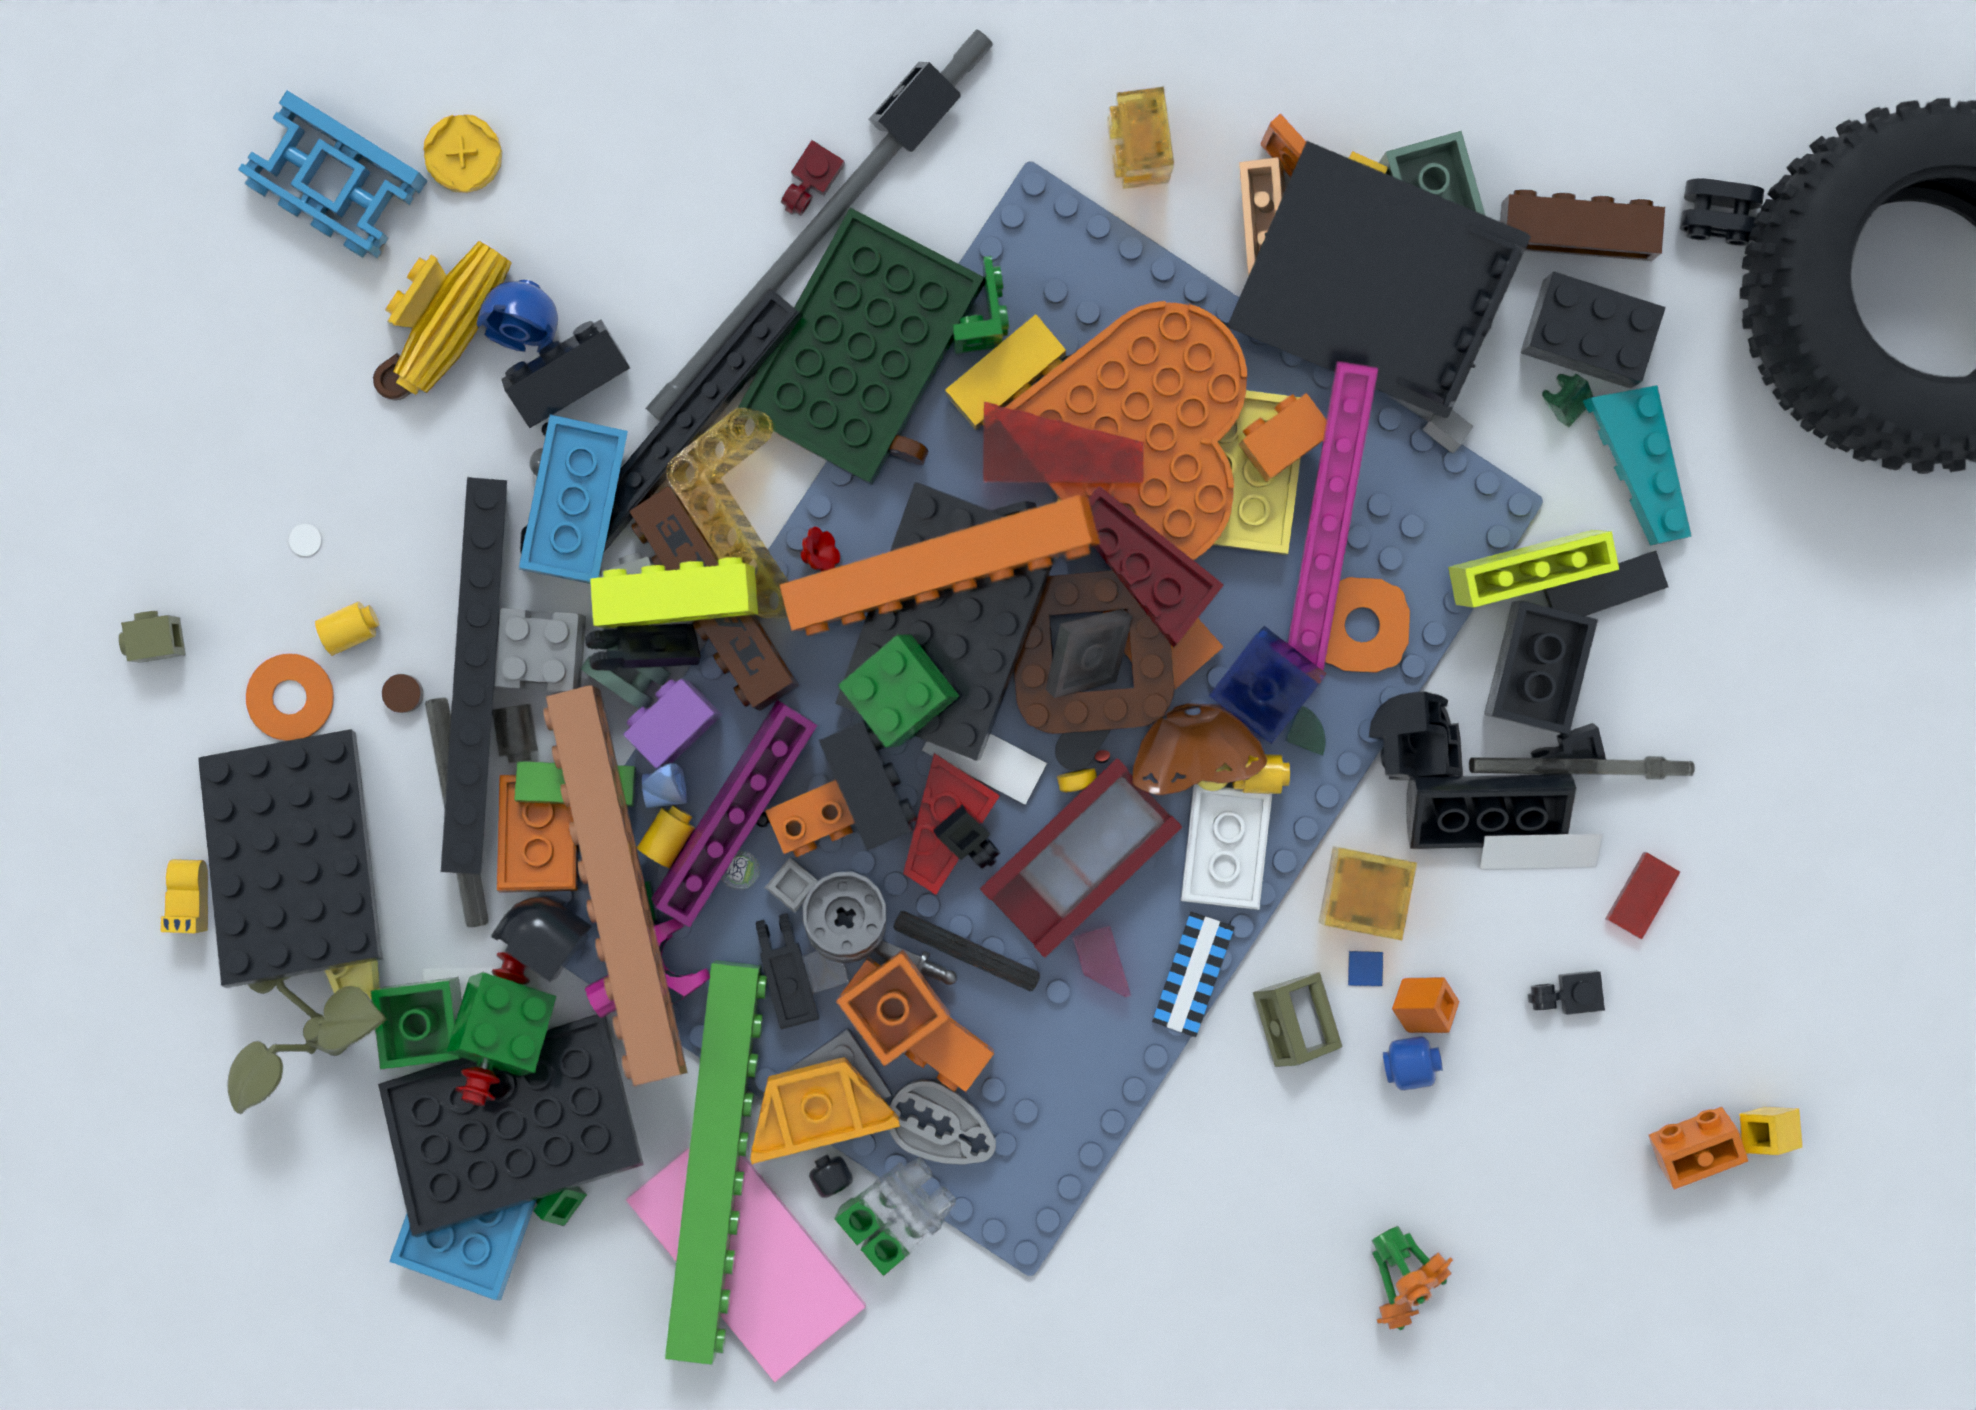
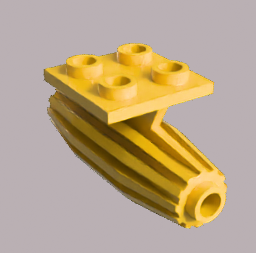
M478 241L447 275L439 264L438 258L431 254L427 261L419 257L406 277L412 281L409 289L405 294L397 290L385 311L391 314L387 322L393 326L412 328L393 372L399 375L396 383L414 395L420 389L427 393L460 358L479 329L476 323L485 297L493 288L504 283L512 264L511 261L481 241Z

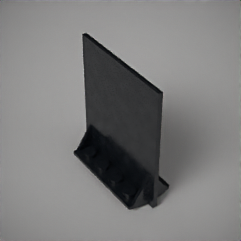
M1306 141L1268 232L1264 234L1265 239L1227 327L1334 372L1337 361L1377 367L1375 389L1441 417L1448 418L1471 367H1476L1474 364L1475 358L1491 329L1496 312L1531 236L1524 231Z

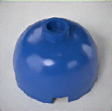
M523 279L502 283L493 288L482 303L476 324L478 328L481 325L485 326L486 331L484 335L503 347L525 352V345L538 346L536 353H539L542 348L554 340L558 325V314L553 300L540 286L533 281Z

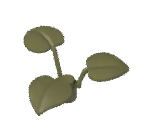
M290 977L248 984L250 989L260 994L268 993L276 986L284 996L311 1017V1019L306 1022L303 1028L306 1044H274L268 1049L264 1043L254 1041L239 1052L230 1067L227 1083L228 1096L234 1111L241 1115L248 1108L267 1099L275 1091L283 1074V1062L276 1055L278 1052H307L314 1054L318 1049L331 1056L340 1055L347 1047L358 1042L386 1020L385 1016L375 1007L369 996L355 986H346L335 992L324 1006L323 1017V1015L315 1012L285 986L283 980Z

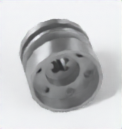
M835 872L821 878L809 890L803 904V924L811 946L823 957L837 963H854L868 957L881 944L886 931V904L880 890L868 878L854 872ZM843 912L846 916L854 915L852 918V928L848 929L845 925L836 926L839 923V913Z

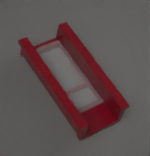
M1118 758L979 888L1033 943L1036 950L1044 958L1182 828V825L1172 815H1169L1148 792L1132 784L1133 776Z

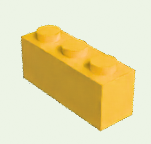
M1035 314L946 388V396L975 431L982 425L989 429L998 422L995 415L1001 409L1032 386L1031 384L1042 375H1047L1063 362L1061 359L1065 357L1066 349Z

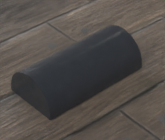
M1571 774L1411 777L1408 783L1406 800L1407 834L1410 849L1483 848L1485 836L1568 834L1576 793L1574 778Z

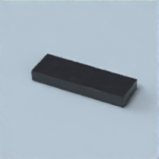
M1652 551L1618 563L1619 570L1543 589L1550 608L1587 616L1668 588L1669 586L1657 551Z

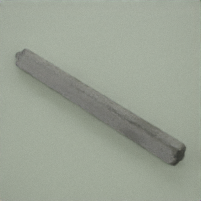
M441 697L426 701L425 708L445 809L451 714L447 698ZM456 873L466 926L473 928L488 924L489 918L481 875Z

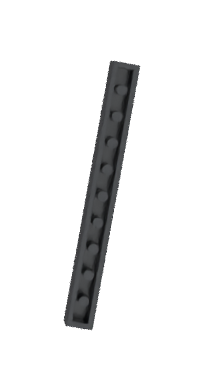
M467 477L440 872L481 874L507 480Z

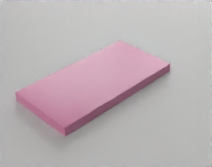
M690 1147L626 1199L628 1204L675 1261L677 1259ZM740 1156L738 1171L745 1172L742 1196L735 1195L734 1211H740L738 1233L737 1235L730 1236L729 1250L736 1251L733 1274H726L724 1289L731 1290L728 1314L721 1313V1317L771 1379L776 1382L866 1307V1303L746 1156Z

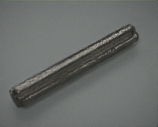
M901 911L894 923L893 928L895 931L1027 991H1033L1040 979L1038 971L906 911Z

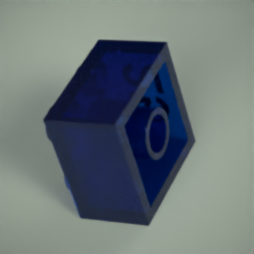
M1264 625L1209 696L1272 744L1327 673Z

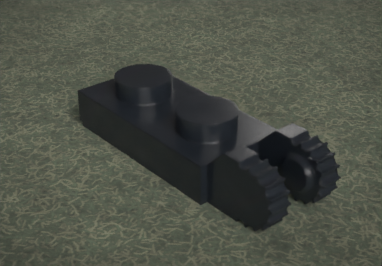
M692 623L618 626L617 629L594 630L585 636L586 646L591 649L603 650L617 645L618 650L598 651L589 657L590 668L592 670L595 669V671H609L620 666L621 668L698 665L701 659L697 636Z
M788 913L779 915V926L786 946L772 949L770 930L765 920L756 921V930L762 949L760 956L780 1029L818 1020L820 1017L799 942L796 943Z

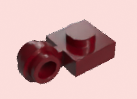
M811 140L791 171L792 176L800 180L802 184L797 186L792 183L785 191L781 199V204L786 206L785 211L791 215L797 213L801 216L812 201L813 196L808 193L812 188L825 196L844 167L845 161Z

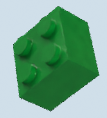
M911 634L896 635L838 685L886 748L901 746L959 697Z
M459 977L383 986L370 991L373 1004L386 1018L375 1029L380 1070L461 1059V1057L446 1053L462 1002Z

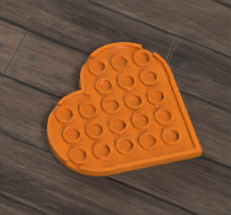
M1166 301L1148 303L1118 318L999 411L995 418L1060 501L1078 495L1089 498L1096 488L1100 486L1192 560H1195L1216 542L1230 518L1233 504L1234 479L1229 461L1218 442L1231 429L1242 410L1247 386V367L1241 347L1232 332L1210 312L1192 304L1186 305Z

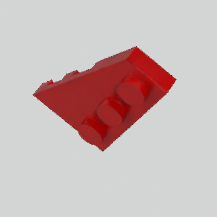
M935 753L930 766L903 874L936 895L959 858L936 837L933 830L962 804L983 823L1000 795Z

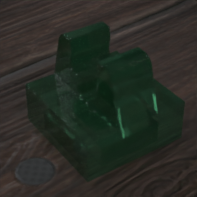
M1559 374L1556 380L1562 389L1557 394H1552L1545 389L1542 392V396L1557 420L1569 428L1586 410L1583 400L1594 396L1588 381L1578 374H1575L1573 377Z

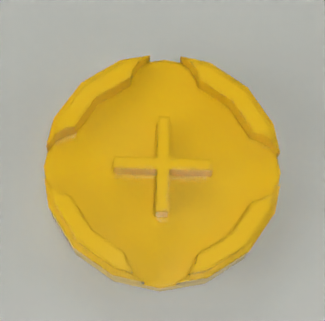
M464 114L444 117L431 127L424 140V162L428 172L439 185L452 192L470 193L484 188L494 180L501 167L502 148L498 136L485 121L474 115Z

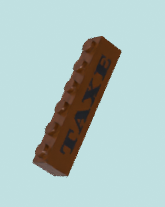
M670 486L662 489L629 511L636 521L631 525L634 533L642 544L649 542L656 553L651 557L655 565H664L665 571L680 570V563L701 561L704 567L718 566L719 558L679 494ZM755 615L695 620L692 622L702 640L706 642L710 639L717 652L713 654V658L725 675L731 672L738 683L733 689L745 707L751 704L754 709L761 711L799 686Z

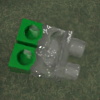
M920 1157L905 1166L899 1162L891 1171L881 1176L855 1198H850L842 1204L834 1218L857 1246L863 1242L860 1250L882 1276L886 1275L925 1240L941 1229L945 1216H947L956 1203V1198L944 1186H941L930 1196L921 1187L932 1177L933 1173Z

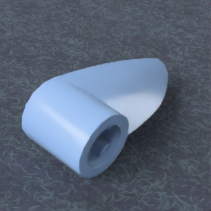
M671 763L658 768L654 773L642 774V790L647 809L687 803L685 777L679 765Z

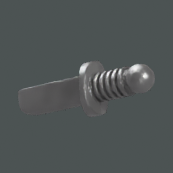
M882 940L881 944L875 949V952L889 960L903 949ZM904 950L921 974L924 973L927 977L931 976L932 979H938L939 982L943 981L946 985H953L957 981V974L953 970H947L946 967L942 968L943 966L935 965L932 961L928 962L931 953L923 951L922 956H918Z

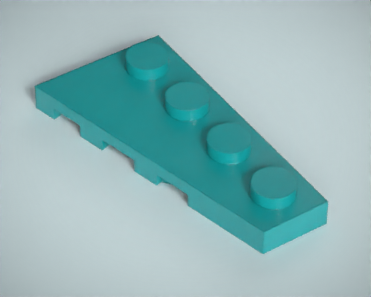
M1658 386L1644 387L1583 400L1588 413L1593 412L1600 427L1597 433L1603 446L1608 444L1617 463L1614 469L1619 480L1625 481L1632 495L1629 501L1650 546L1692 537Z

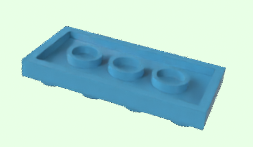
M550 414L519 570L590 584V578H599L628 431Z

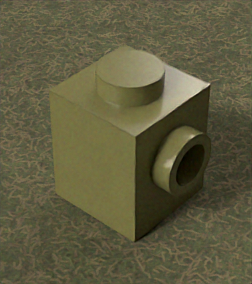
M158 611L135 613L133 621L121 622L122 632L119 634V647L122 654L126 655L127 661L142 663L186 656L180 617L170 615L159 616Z

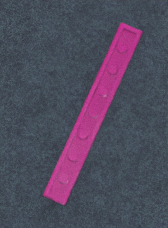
M1338 361L1336 364L1282 668L1283 674L1322 679L1377 378V367Z

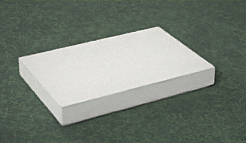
M1197 784L1193 785L1181 901L1259 910L1272 794L1243 793V789L1226 787L1218 791H1208L1202 789Z

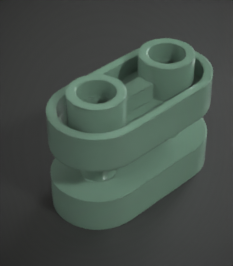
M617 645L607 649V651L618 650ZM588 656L580 668L638 709L642 707L647 709L654 700L645 693L652 680L663 686L671 675L665 669L667 666L635 668L639 673L633 682L630 683L613 670H592L589 662V657L591 656Z

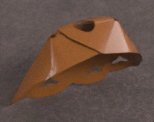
M1187 703L1174 707L1151 726L1141 741L1133 765L1132 784L1151 794L1167 795L1187 790L1201 781L1219 784L1248 780L1266 766L1267 758L1259 740L1225 706L1221 704ZM1195 708L1201 710L1197 715H1189L1184 712L1185 710ZM1250 755L1259 758L1257 761H1252L1250 766L1246 767ZM1224 763H1226L1229 768H1232V771H1228L1226 769L1220 772L1216 771L1218 768L1222 767ZM1152 773L1158 783H1153L1150 779L1143 780V777ZM1176 773L1186 776L1184 779L1178 778L1175 782H1171Z

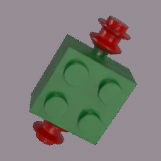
M507 952L497 953L496 956L503 962L501 968L492 969L491 973L493 975L481 972L469 977L446 1051L448 1054L476 1062V1067L471 1066L461 1070L467 1081L465 1086L456 1087V1091L463 1094L462 1101L478 1106H484L486 1100H495V1097L489 1093L490 1085L498 1084L500 1080L494 1072L490 1071L492 1068L518 1076L535 1072L557 997L524 986L530 982V979L524 975L525 968L528 967Z

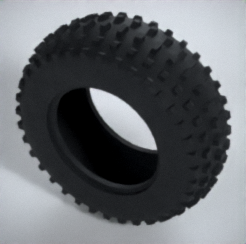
M1937 98L1932 102H1927L1924 108H1920L1918 100L1907 101L1896 105V112L1892 114L1888 107H1877L1865 114V123L1861 124L1859 120L1851 122L1848 119L1835 127L1839 137L1833 136L1825 139L1821 136L1811 143L1809 147L1813 154L1807 153L1801 159L1795 158L1786 167L1791 175H1784L1768 191L1767 195L1772 199L1765 200L1760 212L1756 216L1754 224L1757 227L1752 228L1748 238L1754 242L1746 246L1744 254L1747 256L1743 257L1741 266L1742 269L1749 270V273L1743 275L1742 287L1739 289V299L1748 300V307L1742 310L1743 329H1752L1753 336L1747 339L1750 346L1749 352L1752 359L1761 357L1763 363L1757 368L1760 374L1763 375L1761 378L1766 386L1772 383L1775 384L1777 388L1772 393L1777 400H1781L1778 404L1784 411L1793 407L1794 410L1790 415L1796 421L1804 418L1800 423V427L1806 432L1814 429L1813 434L1820 439L1828 436L1825 445L1832 449L1838 447V449L1845 452L1854 449L1852 458L1861 462L1866 460L1877 461L1880 458L1882 459V467L1886 469L1899 470L1905 463H1911L1912 470L1917 471V474H1927L1934 471V464H1942L1943 469H1949L1950 472L1966 470L1967 459L1970 462H1976V369L1967 376L1948 377L1933 375L1911 368L1888 354L1871 336L1859 315L1853 296L1851 270L1855 246L1860 233L1873 212L1881 205L1904 201L1930 203L1953 211L1976 227V101H1958L1955 107H1951L1950 98Z

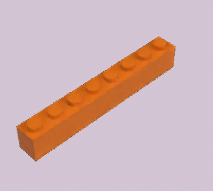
M1078 495L780 584V589L791 631H805L807 636H812L829 631L828 624L842 620L843 626L866 620L864 613L878 609L880 615L903 609L901 602L915 598L916 604H921L939 599L938 591L952 588L954 593L974 589L977 587L976 580L990 576L991 582L1005 580L1015 576L1013 569L1028 566L1029 571H1035L1052 566L1051 558L1065 554L1067 560L1084 557L1091 554L1089 547L1099 545L1100 541L1088 497Z

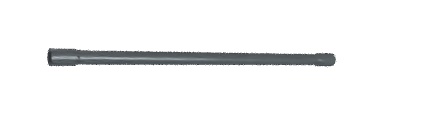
M976 29L957 50L953 59L943 69L941 74L955 87L963 76L971 71L993 46L992 41L983 32ZM889 133L671 382H668L645 409L657 420L661 421L768 292L771 289L775 292L901 149L902 146Z

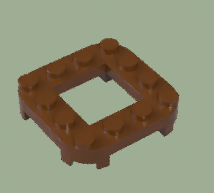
M1113 570L1052 575L1048 577L1014 669L1016 701L1019 711L1026 722L1042 732L1059 734L1143 727L1160 719L1169 709L1175 694L1171 644ZM1128 609V613L1133 617L1129 632L1134 688L1076 692L1054 698L1046 690L1053 658L1050 616Z

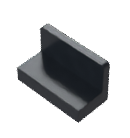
M918 62L868 120L878 130L887 131L902 147L912 152L957 102L961 94L930 62Z

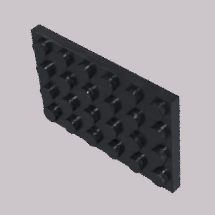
M915 482L890 551L1008 516ZM1056 557L1051 558L1052 566ZM1028 566L1013 569L1015 576L1005 580L991 582L989 576L976 580L977 587L971 590L954 593L952 588L938 591L940 598L930 602L916 604L914 598L901 602L903 609L883 615L879 614L878 609L868 612L844 680L896 635L911 634L959 695L955 701L916 732L914 736L975 761L981 760L1052 566L1035 571H1029ZM840 689L835 704L859 713Z
M349 729L198 757L221 986L232 988L382 960L356 733Z
M596 1014L547 1030L534 1073L518 1076L492 1068L490 1071L496 1074L500 1083L490 1085L489 1093L495 1097V1100H486L484 1106L462 1101L463 1094L456 1091V1087L465 1086L467 1081L461 1070L471 1066L476 1067V1062L464 1058L442 1063L378 1084L410 1229L414 1237L427 1235L644 1165L606 1016L600 1018Z

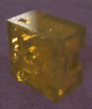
M1164 86L1116 93V105L1109 106V116H1107L1109 139L1117 140V145H1114V154L1112 155L1114 177L1122 178L1123 189L1169 183L1174 168V158Z
M1333 846L1318 923L1402 941L1417 863Z

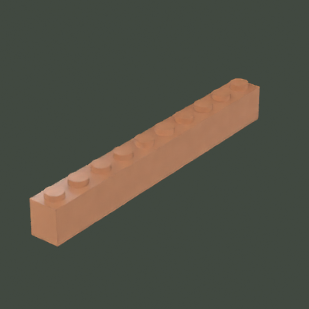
M593 685L546 696L548 707L543 709L544 719L548 730L554 731L556 745L552 746V755L558 769L562 768L565 784H561V795L565 806L571 807L574 822L569 823V830L574 845H579L582 861H578V870L583 884H588L591 899L587 900V910L591 922H597L600 938L595 940L596 950L600 961H605L609 977L604 978V985L608 999L610 1001L614 1000L618 1016L613 1017V1026L618 1040L623 1039L626 1055L622 1056L625 1076L627 1079L632 1078L633 1086L686 1074L688 1071L601 690Z

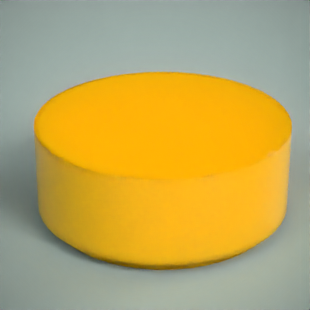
M1095 768L1072 771L1057 776L1059 790L1062 792H1073L1085 789L1097 777Z

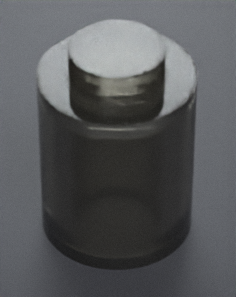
M531 704L492 710L499 757L507 756L508 763L532 760L531 752L538 751Z

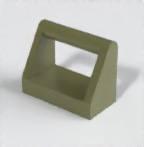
M1320 972L1311 973L1253 992L1275 1067L1297 1066L1343 1047ZM1305 986L1309 987L1325 1043L1309 1048L1305 1046L1289 992Z

